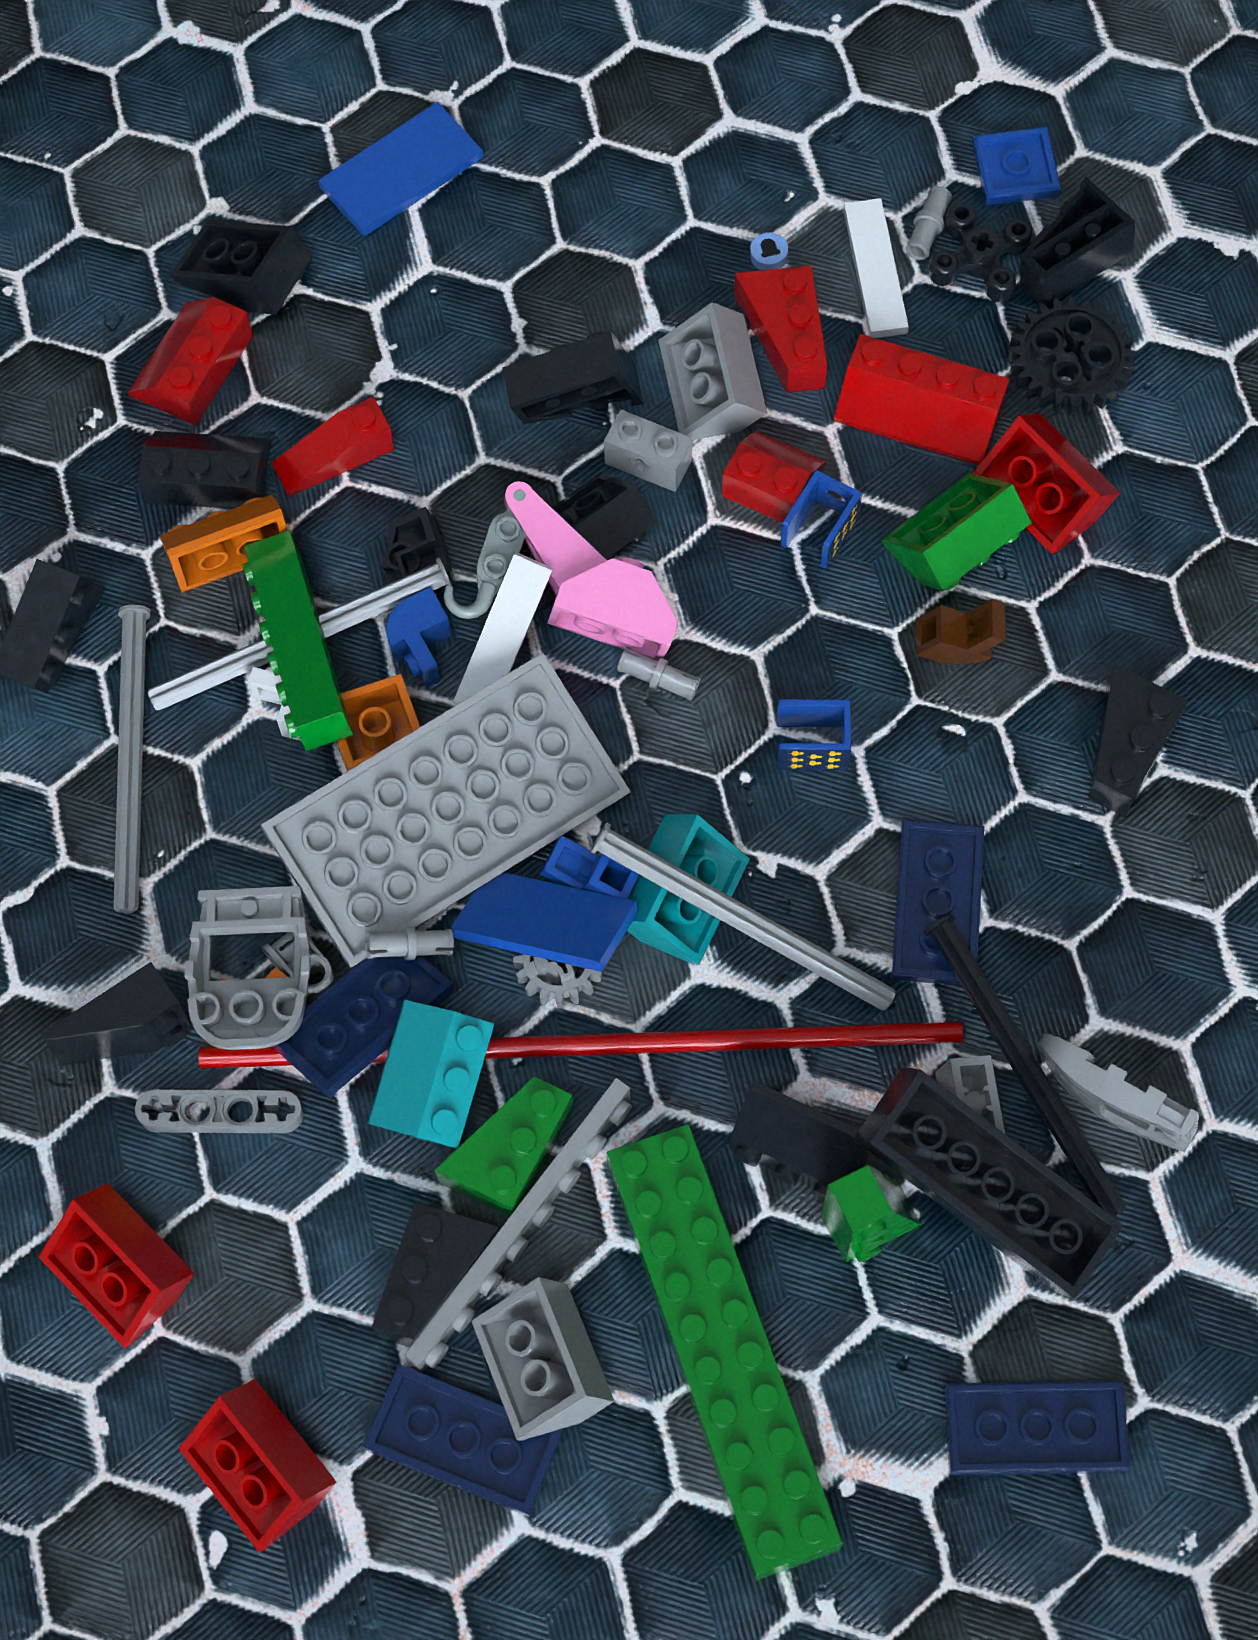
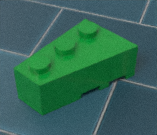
M534 1076L435 1169L438 1183L510 1218L534 1186L574 1110L573 1095Z

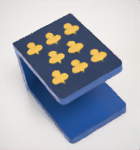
M816 470L783 521L780 546L787 549L811 509L818 502L842 514L823 544L821 567L827 569L859 518L862 493ZM828 491L836 492L845 501L834 498Z
M778 700L776 725L778 727H841V744L780 743L778 745L777 769L848 771L851 754L850 700Z

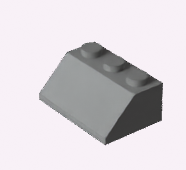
M712 302L658 340L679 433L691 437L692 440L736 433L767 414L744 314Z
M538 1277L471 1321L517 1440L522 1441L579 1424L615 1402L567 1284Z

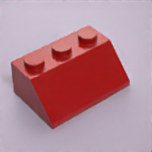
M215 297L187 302L128 391L129 396L196 426L253 337L247 312Z
M1040 413L1019 415L973 472L976 475L1014 485L1032 522L1026 529L1052 555L1059 552L1097 522L1120 494Z
M108 1183L72 1200L39 1255L42 1262L124 1348L130 1346L177 1302L194 1275V1272Z
M256 1379L219 1396L178 1448L259 1553L266 1550L314 1510L337 1483Z

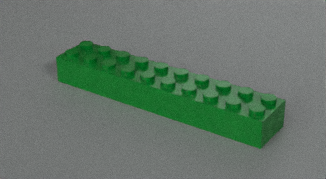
M689 1124L607 1151V1166L754 1581L840 1551L843 1543Z

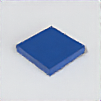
M1047 127L973 136L972 145L985 206L1060 196L1061 187Z

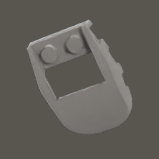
M300 886L200 890L197 899L202 905L199 921L192 923L189 938L191 940L189 959L185 961L184 974L188 981L190 998L187 1001L190 1020L194 1029L210 1045L227 1050L267 1048L286 1041L297 1032L303 1021L311 963ZM277 932L294 933V977L210 981L211 936Z
M1046 1033L1042 1035L1038 1043L1047 1066L1063 1088L1079 1103L1124 1131L1182 1152L1186 1151L1197 1132L1199 1118L1197 1111L1188 1109L1169 1099L1167 1094L1151 1085L1145 1093L1124 1081L1128 1074L1125 1070L1111 1063L1106 1071L1094 1064L1096 1058L1090 1052L1057 1036Z

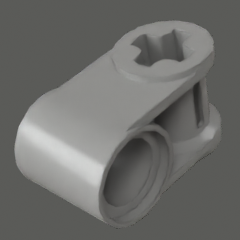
M287 932L272 945L266 943L262 946V950L274 967H277L286 976L294 977V933ZM308 935L311 953L309 976L315 973L325 975L321 982L313 985L308 984L306 1000L312 1003L334 985L336 979L328 960L317 949Z

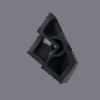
M426 507L389 522L387 533L389 547L383 555L381 566L385 571L382 587L436 564L435 559L440 558L453 587L457 586L437 521ZM447 585L433 590L434 593L445 591Z

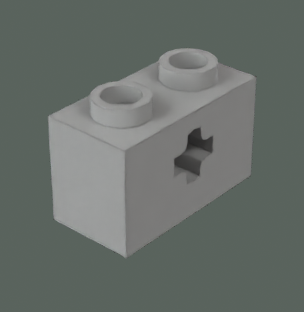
M620 409L604 440L605 464L676 492L692 461V438Z
M991 1055L949 1059L935 1072L937 1082L1005 1134Z

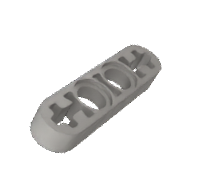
M150 1090L142 1094L135 1105V1114L141 1125L148 1131L156 1133H289L299 1127L304 1116L303 1107L297 1096L284 1090ZM179 1101L177 1109L180 1120L175 1121L172 1112L159 1113L157 1120H152L145 1111L153 1109L154 1102H159L165 1110H176L174 1102ZM196 1101H204L210 1106V1112L206 1119L199 1122L189 1120L187 1118L188 1107ZM240 1101L251 1104L253 1111L249 1119L243 1122H235L230 1119L229 1111L233 1104ZM259 1102H265L264 1106L267 1111L280 1110L281 1103H288L290 1110H293L294 1113L287 1114L286 1121H279L275 1113H264L265 1122H260L261 1109Z

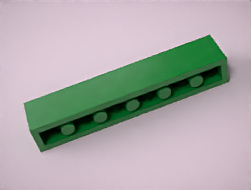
M290 530L245 545L249 562L242 565L249 585L256 586L257 591L250 594L258 616L264 615L265 621L259 623V628L267 646L272 644L273 651L267 653V657L274 675H280L282 682L275 685L283 707L289 706L290 713L284 715V719L292 739L299 736L305 750L309 751L352 736L353 732L303 560Z

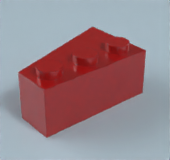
M812 266L735 273L734 299L747 316L752 332L758 336L766 351L765 355L786 393L825 389L827 360Z

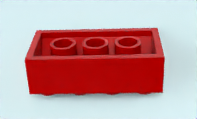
M860 334L847 368L834 415V422L979 466L985 459L1002 411L1010 378Z

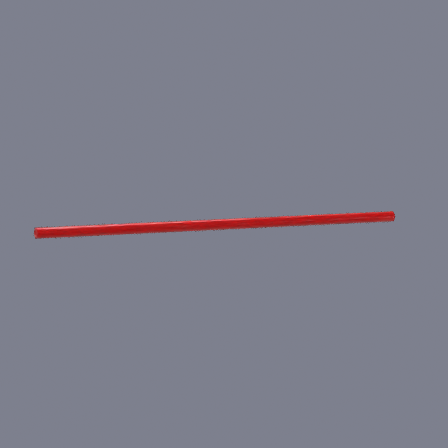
M962 1022L492 1037L490 1038L484 1059L963 1043ZM272 1046L241 1050L200 1047L198 1054L200 1069L293 1066ZM389 1048L371 1063L385 1062Z

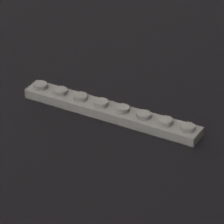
M617 1078L613 1081L404 1356L411 1367L423 1373L428 1365L431 1368H435L448 1351L449 1347L445 1343L455 1330L461 1333L469 1325L476 1313L472 1309L482 1295L487 1298L494 1292L502 1279V1275L499 1272L508 1260L513 1263L518 1260L529 1243L525 1238L536 1225L541 1228L552 1215L555 1209L552 1202L561 1191L567 1194L576 1184L581 1175V1172L577 1169L587 1157L592 1160L598 1155L607 1140L603 1135L612 1123L619 1126L632 1108V1104L629 1103L631 1100L630 1087Z

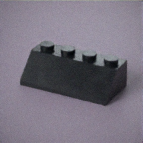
M599 473L552 507L607 561L615 558V553L625 545L641 540L646 535V530L656 523L634 483L603 473ZM524 540L520 554L536 560ZM549 582L546 585L536 612L548 608L553 603V598L556 597Z

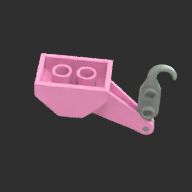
M518 481L510 484L504 497V504L507 510L492 520L476 567L478 594L476 600L469 606L458 604L453 597V586L447 585L445 587L444 599L450 612L459 618L465 619L477 618L484 614L492 604L493 598L499 592L516 552L520 553L523 541L525 540L536 561L554 568L548 582L556 595V599L547 624L624 650L626 647H629L633 651L658 661L660 658H664L671 646L678 621L652 571L643 569L644 564L632 558L622 557L621 560L612 558L607 561L527 483Z

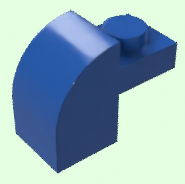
M429 587L401 601L391 612L386 627L393 662L395 663L403 659L412 678L419 676L425 688L440 682L437 663L428 647L451 636L449 619L434 591Z
M562 835L556 840L540 872V875L559 885L624 899L628 898L639 876L638 873L602 853L598 855L593 854L588 849Z

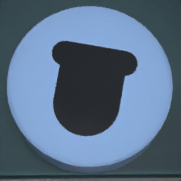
M763 233L757 236L750 246V258L753 265L759 270L782 268L788 260V244L786 240L776 233Z

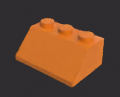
M269 495L264 498H252L242 506L228 511L214 512L208 515L206 519L190 525L175 526L168 533L160 535V538L182 593L244 570L242 564L249 562L245 545L286 532L287 527L280 506L273 495Z

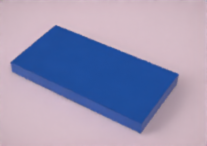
M436 102L319 179V187L362 236L365 237L483 158V150L441 104Z
M503 872L474 891L453 923L451 930L453 937L456 939L602 972L638 913L636 901Z

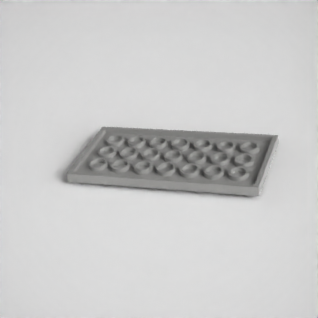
M541 653L262 823L260 827L297 886H300L301 892L343 959L351 968L367 958L365 949L367 931L398 932L403 931L404 927H417L556 840L561 835H564L623 798L631 791L544 653Z

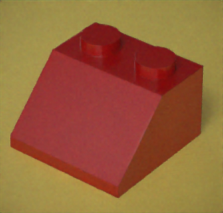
M755 431L739 443L723 472L722 497L783 523L816 470L822 472L826 466V461Z

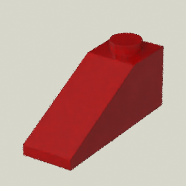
M373 396L337 412L274 460L272 467L287 496L290 497L394 451L391 429Z

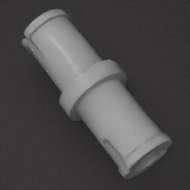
M933 186L929 190L923 209L914 218L915 228L909 243L906 245V252L910 257L924 260L929 256L936 235H939L943 230V217L952 200V194L948 189L941 186Z
M629 647L625 648L617 667L619 672H624L650 683L649 688L658 690L660 687L687 698L689 701H692L701 680L699 676H694L668 665L669 661L660 658L658 661L633 651Z
M404 927L403 931L366 932L365 949L367 958L404 956L405 960H415L416 956H452L454 938L451 929L415 931L414 927Z

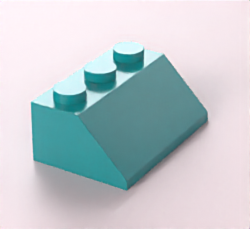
M665 814L648 848V851L730 897L733 896L750 860L748 856L698 814ZM639 874L627 898L628 900L636 901L638 913L627 929V932L642 943L690 964L699 965L721 920Z
M404 1000L367 1124L444 1147L458 1149L494 1023L455 1011Z

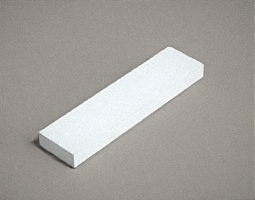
M878 198L844 203L843 212L869 336L881 338L908 334L909 326L882 200Z
M516 552L454 698V702L461 703L511 672L554 568Z

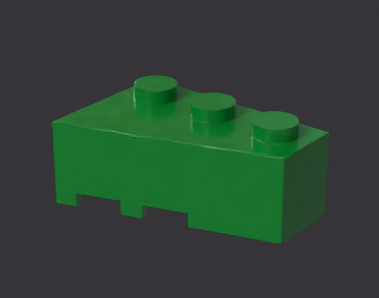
M869 1165L828 1184L821 1218L845 1263L854 1258H857L859 1263L869 1260L882 1251L881 1245L922 1225L898 1180L895 1178L891 1180L887 1174L882 1176L879 1170Z

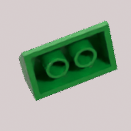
M968 473L881 540L884 546L921 585L944 591L955 587L961 581V577L971 569L986 563L990 559L991 554L1001 546L1016 540L1020 536V532L1032 522L1012 483Z

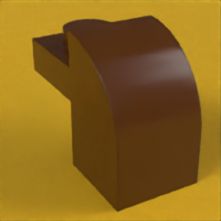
M994 599L968 613L940 605L916 619V656L943 664H975L992 658V647L1006 640L1005 603Z

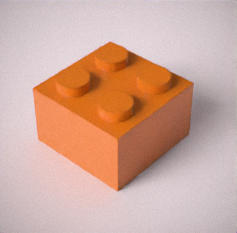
M401 674L341 693L353 732L352 736L336 741L347 772L420 728Z

